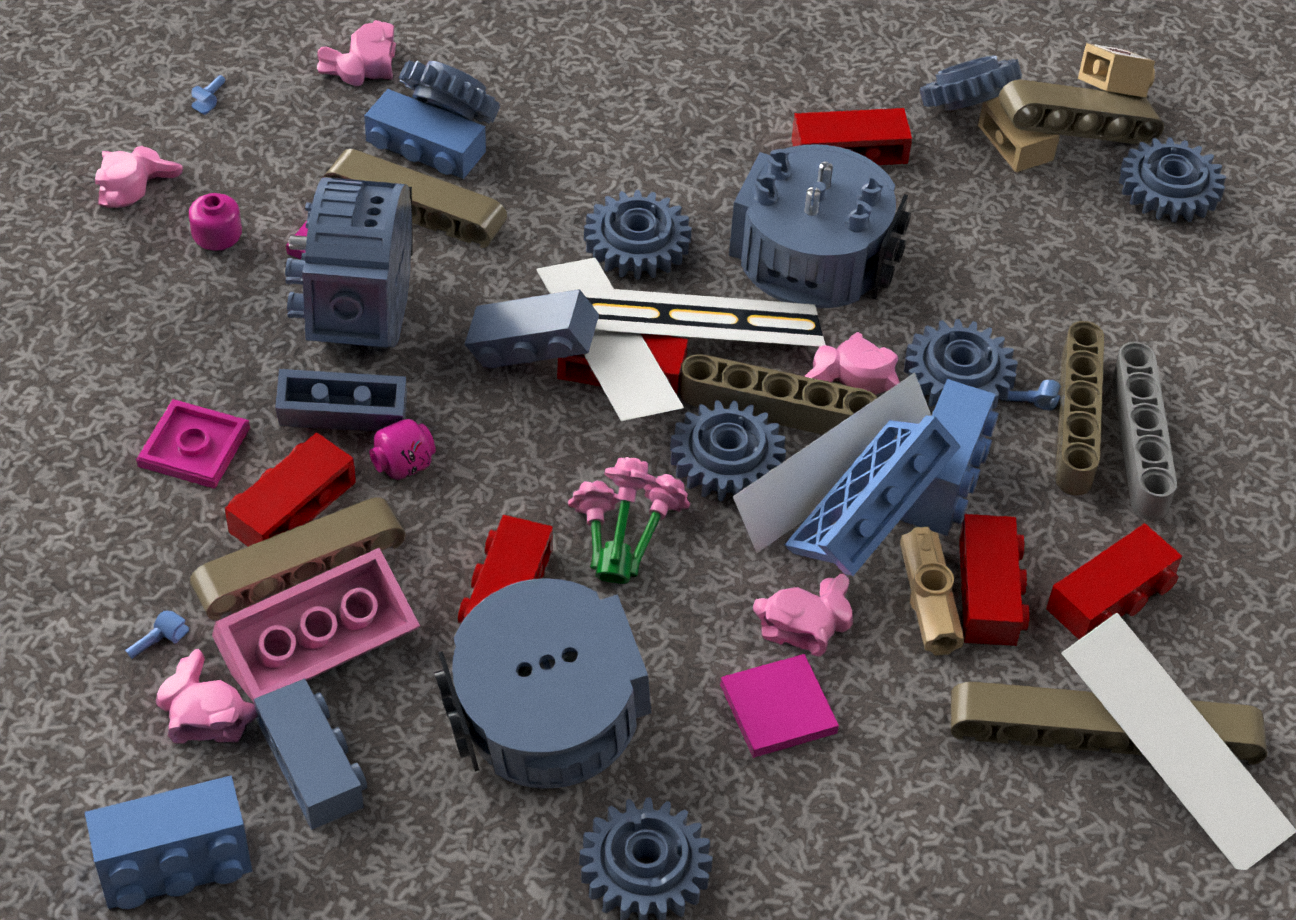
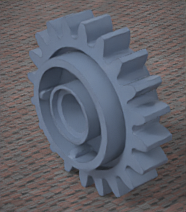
M996 55L986 56L939 71L938 74H935V82L920 87L919 91L924 106L930 107L944 104L945 110H955L998 97L1002 88L1011 81L1021 79L1022 73L1018 59L998 62Z
M409 60L405 62L399 75L400 82L405 84L406 88L414 90L412 95L414 99L470 121L475 119L481 123L482 121L488 124L490 122L493 123L499 111L500 103L495 101L494 97L485 94L486 86L449 65L437 61H428L425 66L418 61L414 63Z
M1153 138L1151 147L1144 142H1140L1138 150H1129L1127 158H1124L1122 162L1119 184L1124 185L1122 189L1123 195H1132L1131 205L1144 204L1142 208L1143 214L1155 210L1156 219L1158 220L1164 214H1169L1172 222L1176 223L1178 215H1182L1188 222H1192L1194 213L1204 218L1207 210L1214 211L1216 209L1217 203L1221 201L1225 189L1224 182L1226 176L1220 174L1221 164H1212L1214 155H1200L1201 146L1191 149L1188 147V141L1186 140L1182 141L1179 145L1174 144L1172 138H1168L1166 144H1161L1158 139Z
M639 190L634 192V197H628L626 193L621 191L619 201L606 196L605 206L595 204L594 214H587L586 225H584L586 252L593 253V258H596L598 263L605 261L606 272L618 267L619 277H624L628 271H633L635 279H640L642 271H647L652 278H655L656 268L669 273L671 271V263L681 265L682 255H688L692 230L691 227H688L689 217L681 216L682 207L680 205L669 208L670 198L668 197L657 202L655 192L650 193L645 198L642 197Z
M956 319L954 327L949 328L941 320L939 321L938 331L927 325L924 328L923 335L914 334L912 344L907 346L904 373H907L908 377L913 373L916 374L923 395H930L928 402L930 407L937 404L947 379L996 394L993 403V409L997 408L998 399L1006 400L1009 390L1014 387L1018 363L1012 359L1013 348H1003L1004 337L991 339L992 328L990 327L983 330V332H978L977 322L973 321L968 328H963L960 319Z
M719 400L715 401L713 411L700 404L698 416L691 412H686L684 423L677 422L675 424V435H671L670 463L671 465H677V478L687 477L688 489L702 485V497H706L712 490L717 491L718 500L723 501L726 493L731 492L733 496L785 461V436L778 435L779 424L772 423L767 425L768 413L766 412L756 417L753 416L754 405L751 404L744 411L738 410V403L734 400L730 404L729 409H724Z
M646 798L643 809L638 810L633 801L627 799L625 813L622 814L615 807L609 806L608 822L598 817L593 819V832H585L583 835L584 849L580 850L579 865L583 866L581 868L582 883L590 884L589 898L593 900L604 896L602 909L604 913L610 912L616 906L621 907L620 920H627L632 912L638 913V920H648L650 913H654L658 920H666L667 909H671L676 915L682 917L685 912V901L694 905L699 903V889L705 890L708 888V872H711L713 857L707 855L709 854L710 840L708 838H700L702 828L700 822L686 826L687 810H682L676 816H671V803L669 801H666L660 810L657 811L653 809L651 798ZM650 858L655 862L643 864L638 862L637 859Z

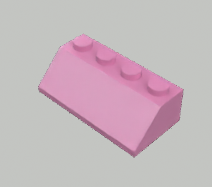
M377 548L216 621L212 637L231 675L254 703L253 699L302 679L308 681L418 629L420 625L380 548Z

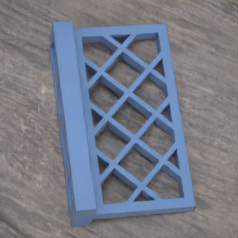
M926 415L919 424L889 420L784 545L796 555L834 563L844 574L854 576L959 450L961 445L935 416Z

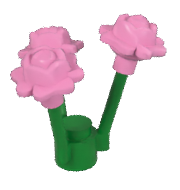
M628 457L618 458L615 467L605 469V475L613 479V482L619 486L618 494L614 493V490L609 488L603 481L596 480L593 483L584 481L579 490L573 492V498L568 500V506L575 508V511L587 515V524L591 526L593 554L590 568L596 570L595 577L601 581L627 584L629 583L630 576H638L640 561L659 520L665 518L668 510L680 512L682 509H688L690 506V502L687 500L688 494L681 480H677L669 474H664L657 478L648 474V463L646 461L641 462L637 458ZM644 488L645 497L652 502L649 510L651 517L634 553L631 554V546L623 543L630 503L635 502L636 491ZM621 501L614 541L606 542L605 548H602L601 525L604 524V513L614 510L615 504Z

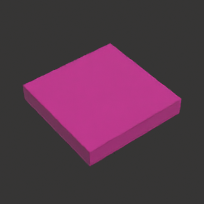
M172 399L136 458L137 467L215 489L250 429L249 420Z
M805 654L721 677L720 686L753 758L838 733V722Z

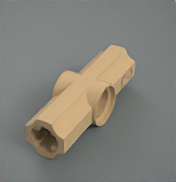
M929 527L913 528L911 532L902 535L900 540L911 588L910 604L917 614L924 649L931 651L934 656L948 655L955 649L961 648L964 643V636L952 592L954 575L946 566L938 533L931 531Z

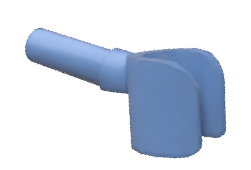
M219 75L204 89L200 86H195L191 94L197 100L192 103L191 107L204 115L212 110L217 103L214 93L225 83V78Z
M1044 380L1040 384L1038 391H1009L1008 398L1005 401H1026L1034 403L1036 407L1044 410H1054L1060 399L1058 392L1061 386L1057 381Z
M163 611L156 618L154 629L125 651L132 659L155 642H159L163 637L173 643H177L189 632V627L184 624L185 619L175 612Z

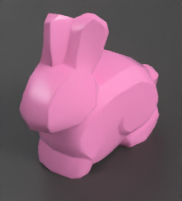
M379 20L364 24L351 35L350 51L347 54H342L329 47H321L317 55L319 59L317 65L318 72L320 74L340 76L344 82L353 86H361L365 78L392 79V59L395 58L396 50L394 25Z
M143 146L136 147L132 153L102 151L103 162L101 169L97 170L95 184L100 185L98 204L106 208L131 206L145 196L146 185L149 179L155 177H178L182 174L183 167L179 163L160 159L156 151Z
M856 332L849 340L842 342L837 349L826 345L819 347L813 359V369L805 377L828 382L839 381L843 385L872 392L874 395H878L900 383L895 372L898 356L892 350L885 347L879 349L864 339L863 334Z
M839 574L836 578L822 580L820 583V597L799 587L779 590L768 599H756L753 611L761 620L763 638L781 645L787 642L798 648L809 650L811 655L822 656L827 649L828 640L834 634V631L845 632L853 625L852 609L849 601L845 598L849 586V578L845 574Z
M195 649L189 657L180 660L176 674L166 679L157 693V706L169 712L168 737L174 743H185L188 740L203 741L212 739L216 742H238L245 729V725L257 717L255 706L253 703L245 702L234 687L221 680L199 683L205 658L201 650Z

